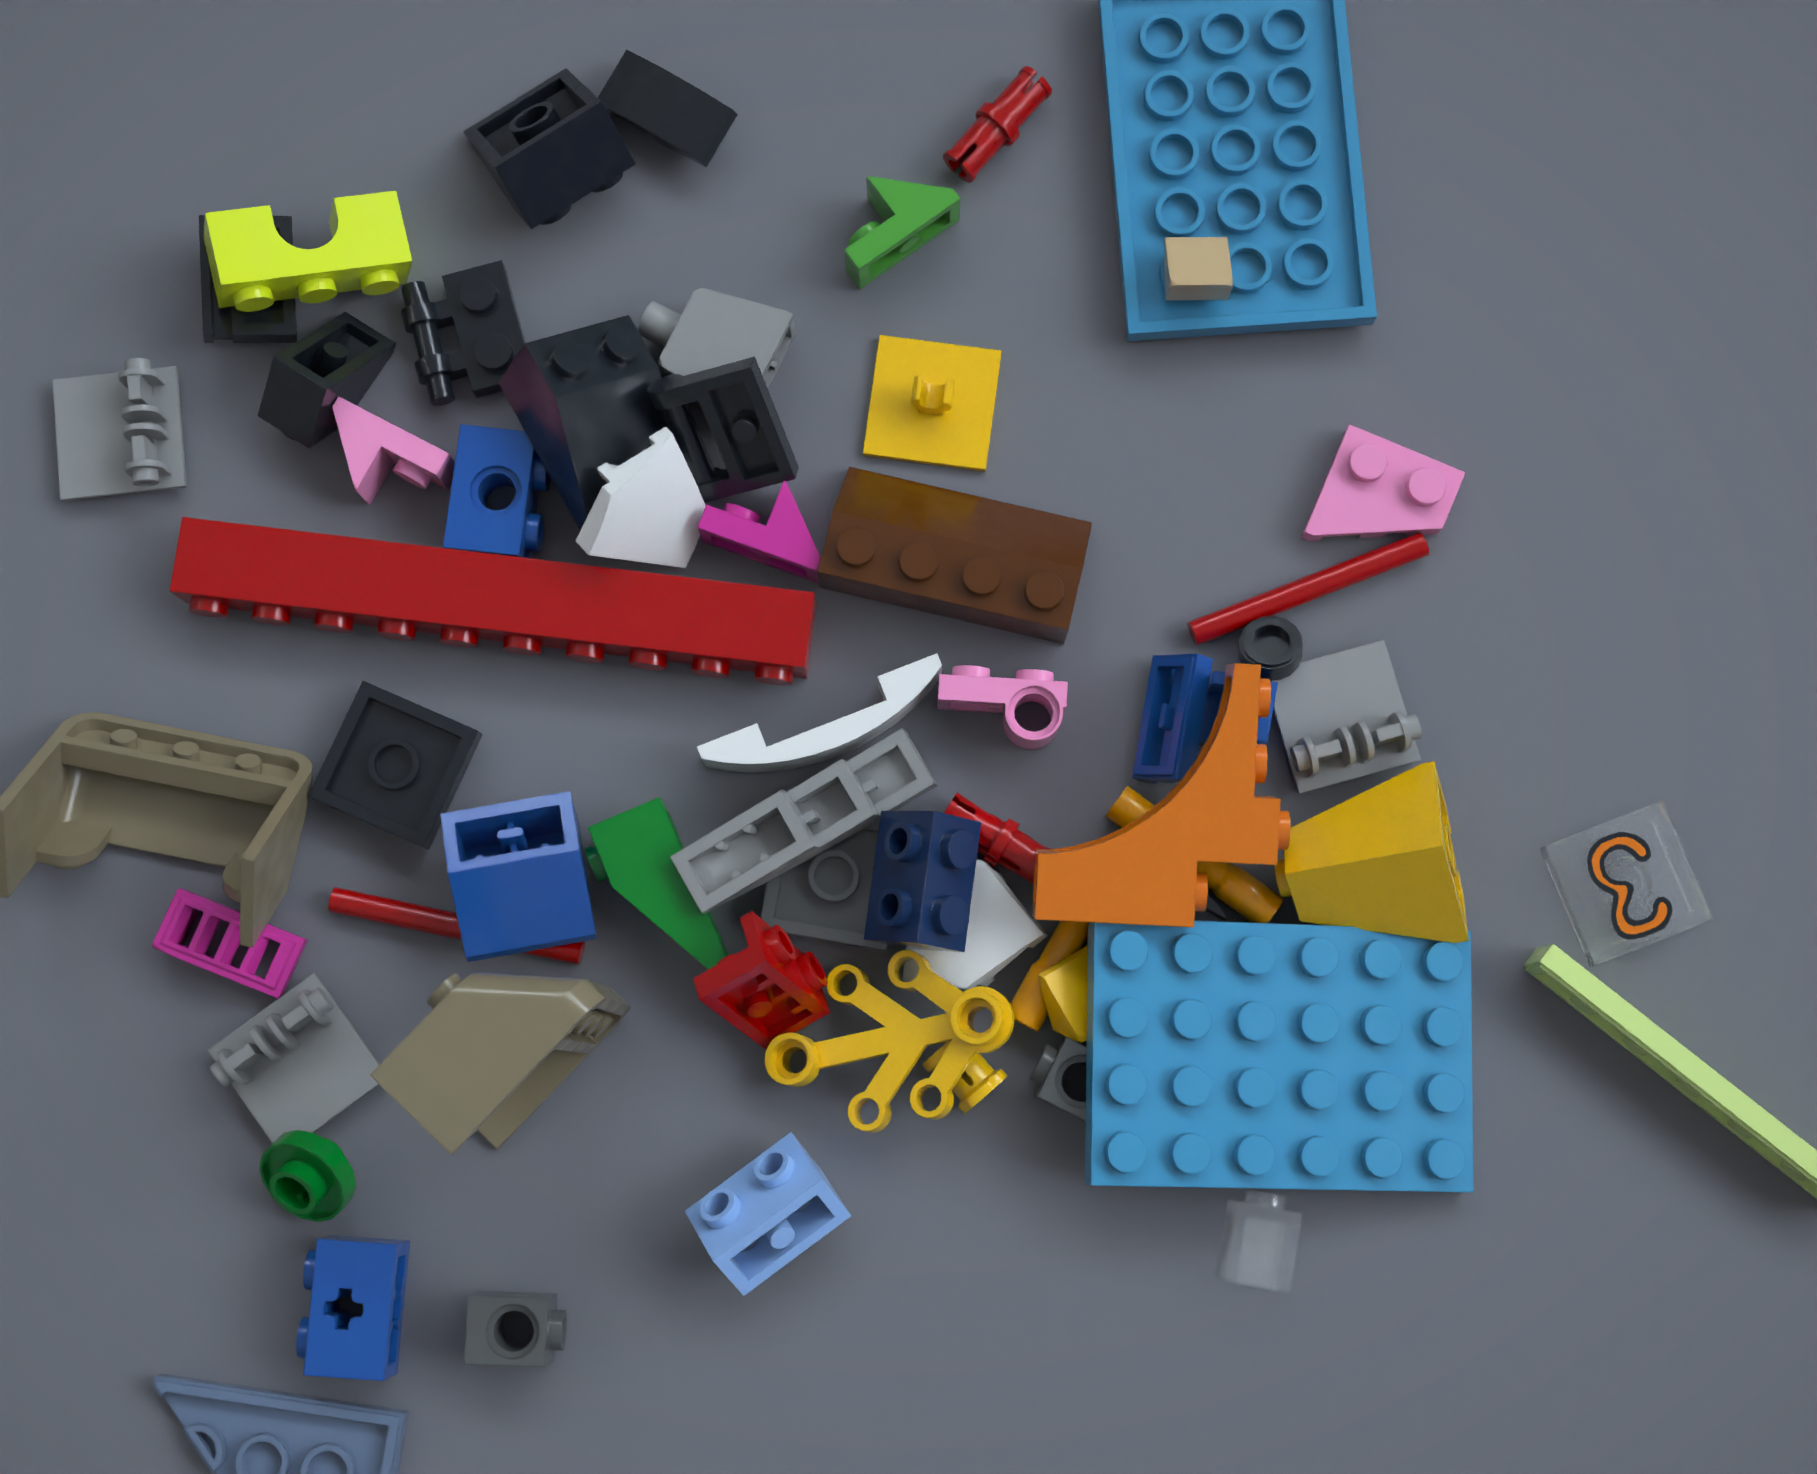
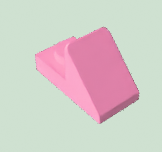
M338 396L332 407L354 488L367 504H371L394 463L396 464L392 471L407 482L422 489H426L428 484L432 482L449 491L452 485L455 461L449 453Z

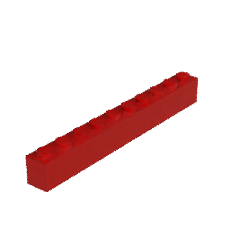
M182 517L169 590L178 598L190 604L189 612L206 617L227 618L229 609L252 612V620L272 625L287 626L290 625L291 617L315 619L314 627L331 632L352 633L354 624L377 627L378 635L397 640H415L416 632L440 634L439 641L441 643L456 647L477 648L479 639L503 642V650L522 655H540L542 646L566 649V658L581 662L602 663L604 654L629 657L628 665L641 669L666 670L667 662L692 664L691 672L701 676L728 678L730 669L755 672V681L783 686L792 685L793 677L808 678L817 609L815 592L188 517Z

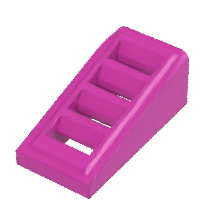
M179 888L154 938L152 948L279 999L286 991L308 940L267 923L253 948H248L241 966H235L231 963L240 945V911L195 892ZM198 910H200L204 914L190 945H185L183 943ZM222 919L229 922V925L215 956H211L206 951ZM271 939L279 942L280 946L264 978L255 973Z

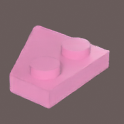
M1349 424L1300 538L1307 541H1321L1323 537L1358 535L1360 539L1384 537L1389 533H1404L1407 536L1419 532L1423 535L1438 534L1444 527L1466 472Z

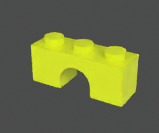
M388 191L333 198L329 219L332 239L324 246L315 249H301L287 243L275 228L270 205L205 213L203 238L219 308L235 306L239 311L252 312L268 308L273 305L274 301L299 298L303 303H321L333 299L340 292L362 290L366 295H382L396 290L402 284H406L412 264V257L397 192Z

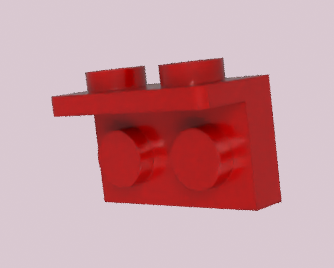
M751 911L740 917L748 947L738 953L722 958L716 966L693 978L698 998L702 1003L761 1047L767 1049L775 1037L783 1033H795L830 1013L822 989L828 984V980L821 963L812 952L807 951L803 954L792 944L782 927L777 924L771 927Z

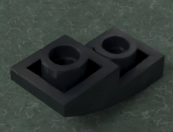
M627 49L598 96V99L601 100L609 114L650 134L663 146L704 167H707L738 115L733 109L699 88Z

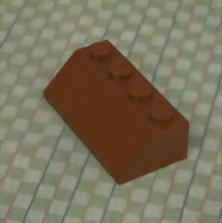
M849 467L832 511L818 568L820 588L1064 644L1083 570L1092 522Z

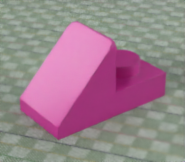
M786 481L782 483L766 526L759 523L761 517L758 514L742 506L726 503L724 509L721 510L706 504L698 525V531L703 543L820 584L818 568L821 557Z

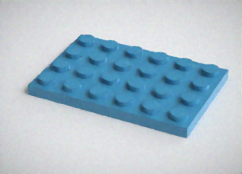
M1097 0L1126 342L1373 325L1377 318L1345 0ZM1165 237H1227L1233 277V288L1228 300L1165 301Z
M1194 921V927L1088 922L1085 1185L1473 1193L1471 931H1468L1469 941L1451 943L1366 931L1353 926Z

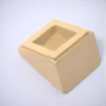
M1165 237V301L1228 300L1233 288V277L1227 237Z

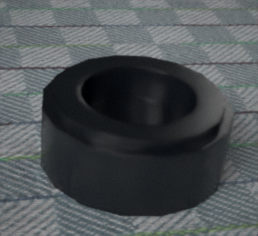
M1276 616L1260 617L1251 621L1242 630L1239 638L1240 663L1261 664L1260 678L1270 679V681L1281 680L1290 676L1299 667L1303 650L1302 635L1297 627L1288 620Z

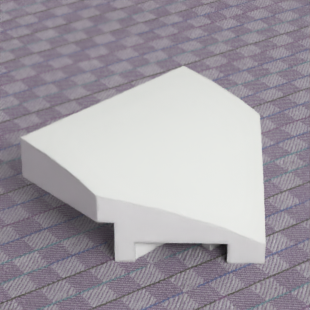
M664 427L649 436L652 445L619 466L606 462L597 468L600 476L607 484L602 486L576 539V542L588 555L686 568L700 536L698 525L706 505L672 432L667 427Z
M976 860L965 952L908 948L906 950H912L924 956L928 960L933 972L958 989L969 990L977 985L985 987L990 985L995 980L994 976L1028 947L1034 948L1048 935L1038 921L1029 915L1006 884L1008 881L1002 873L993 870L987 862ZM914 959L908 960L904 964L902 979L904 982L912 981L918 974L919 967Z

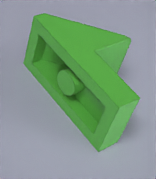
M866 177L867 198L885 222L879 224L878 221H872L864 225L852 235L848 241L849 246L844 249L846 271L859 289L868 285L959 221L961 198L954 189L880 177Z

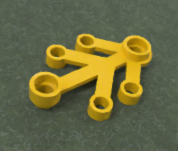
M902 950L894 954L888 963L887 972L890 981L903 990L919 991L947 1012L946 1014L920 1019L872 986L867 974L862 969L851 964H841L833 968L827 977L828 984L826 987L829 995L834 1000L843 1004L855 1005L885 1027L814 1042L809 1037L797 1033H783L775 1037L768 1045L765 1052V1067L768 1074L776 1082L791 1087H802L811 1083L818 1076L820 1069L888 1055L866 1090L855 1095L848 1106V1118L855 1128L869 1133H876L883 1130L889 1124L892 1116L890 1102L926 1047L951 1041L931 1076L918 1081L910 1093V1104L916 1114L932 1120L941 1119L951 1111L954 1103L952 1089L975 1054L993 1052L1003 1046L1009 1039L1014 1027V1012L1007 998L1000 992L983 986L973 987L963 992L933 972L928 960L924 956L912 950ZM914 959L919 967L918 974L912 981L903 982L900 976L901 966L906 961ZM853 973L857 979V987L852 994L843 996L839 989L840 981L845 975ZM989 1009L993 1017L992 1025L987 1031L978 1033L974 1029L973 1018L978 1011ZM802 1049L806 1054L807 1062L802 1071L794 1073L790 1068V1058L795 1051ZM937 1087L941 1093L940 1105L935 1110L927 1111L922 1103L923 1094L927 1089ZM874 1100L879 1108L878 1117L873 1123L865 1124L861 1118V1108L867 1101Z

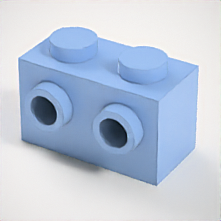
M792 1132L685 1210L712 1261L743 1296L851 1217L820 1167Z

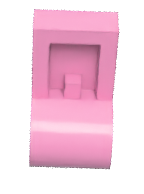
M972 665L952 667V675L939 674L937 710L1003 713V728L1009 740L1024 749H1038L1050 743L1057 734L1067 707L1068 682L1054 681V673L1046 670L1022 669L1016 671L1015 678L990 677V669L986 667ZM1026 702L1039 703L1048 711L1050 724L1040 731H1027L1017 723L1015 710Z

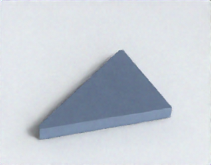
M162 1373L154 1376L153 1388L159 1396L165 1398L185 1428L183 1432L212 1474L214 1472L216 1474H399L409 1411Z

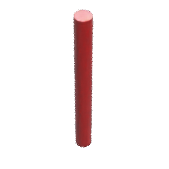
M1422 533L1413 534L1187 622L1189 633L1195 645H1200L1246 627L1251 621L1260 617L1277 615L1429 555L1428 544Z
M334 887L328 905L329 912L462 940L456 912ZM585 941L522 953L580 965Z

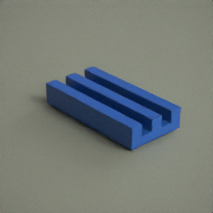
M1198 653L1153 655L1132 779L1145 783H1157L1159 781L1165 784H1174L1175 781L1180 782L1196 760L1213 663L1212 658Z

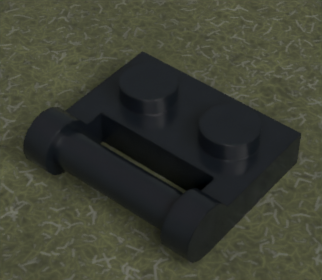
M755 356L685 376L680 374L668 375L654 381L647 388L654 408L663 410L671 432L688 464L704 502L796 479L799 466ZM699 402L726 469L713 467L688 403Z

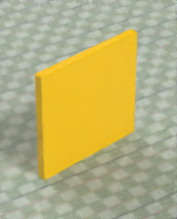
M879 335L863 456L986 472L1002 351Z

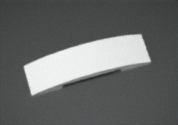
M936 653L877 676L878 688L884 700L883 702L766 747L759 726L756 723L697 746L699 754L708 768L746 773L795 769L840 756L881 735L911 712L939 680V674L942 672L941 661Z

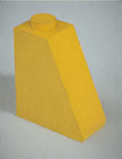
M1432 761L1415 766L1290 828L1288 849L1284 850V858L1278 859L1277 865L1274 866L1280 895L1282 897L1292 896L1300 921L1330 926H1353L1366 931L1451 943L1469 941L1460 873L1456 868L1450 836L1452 831L1448 810L1435 762Z

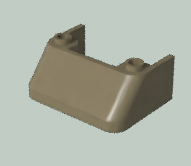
M89 712L69 717L61 723L0 796V897L9 898L36 862L50 864L59 869H77L96 859L107 844L225 867L222 874L223 891L228 897L240 903V945L253 948L289 887L310 799L308 795L312 788V763L305 755L292 750L106 713Z
M474 972L463 979L458 973H454L427 1000V1004L433 1010L383 1060L370 1076L450 1155H454L476 1130L496 1149H500L617 1026L631 1006L612 988L583 978Z

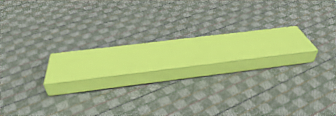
M1550 944L1535 949L1524 964L1525 970L1817 1199L1816 1149L1556 945Z

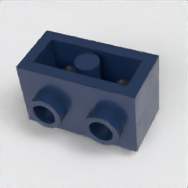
M881 811L864 940L908 949L965 952L981 822L938 811Z

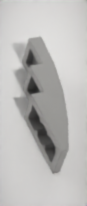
M901 728L852 759L846 761L842 758L788 792L781 789L670 857L701 913L705 914L772 880L879 821L881 811H896L938 785L908 733Z

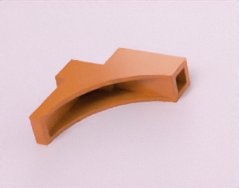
M1226 664L1223 692L1217 716L1209 736L1189 770L1160 802L1121 829L1098 839L1068 847L1048 850L1035 849L1032 915L1035 920L1194 927L1195 911L1205 912L1208 895L1207 873L1197 872L1198 861L1277 865L1278 850H1287L1289 846L1290 813L1289 811H1280V798L1254 795L1255 783H1265L1268 760L1266 744H1257L1258 718H1268L1271 703L1270 679L1260 678L1261 664Z

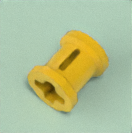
M951 1041L946 1042L922 1064L928 1072L934 1071ZM980 1053L975 1054L952 1089L960 1099L958 1107L964 1114L1007 1077V1074L1002 1069L994 1070Z

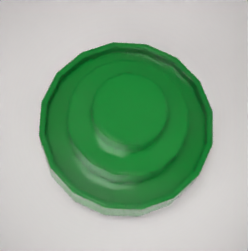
M302 1130L284 1132L262 1154L259 1169L264 1186L270 1196L282 1208L301 1219L313 1222L332 1220L353 1198L356 1188L354 1171L341 1148L330 1139Z

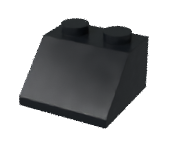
M567 68L464 131L468 141L514 210L530 229L535 228L539 224L548 225L560 220L570 211L571 204L591 192H602L613 187L621 180L623 172L636 164L601 100Z

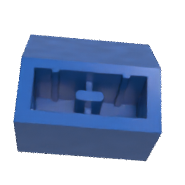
M571 791L440 814L447 872L467 962L597 939L580 825Z

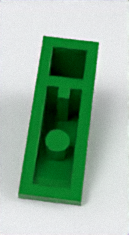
M660 797L587 827L594 844L585 847L584 850L599 883L609 879L616 891L708 969L716 966L722 958L729 955L711 911L705 914L701 913L670 857L684 849V846L669 810Z

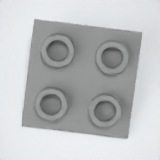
M131 358L124 361L125 370L121 372L52 379L61 501L187 487L177 366L151 369L150 360Z
M1384 640L1300 662L1299 667L1290 676L1272 681L1278 683L1273 711L1298 794L1421 761L1415 741L1422 737L1421 726L1415 714L1407 715Z
M316 973L307 977L208 1050L215 1060V1063L210 1066L214 1076L223 1086L227 1087L230 1084L233 1086L272 1143L284 1132L302 1130L314 1133L379 1085L370 1074L380 1063Z

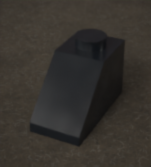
M342 313L273 357L257 416L282 431L288 438L298 441L310 449L338 429L332 408L338 396L358 405L392 356L396 343L349 313Z

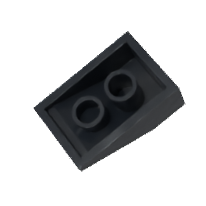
M629 315L525 343L498 382L580 531L602 486L607 484L600 476L597 468L606 462L619 466L652 446L649 436L664 427L671 431L663 410L654 408L647 391L650 384L661 378L659 367Z

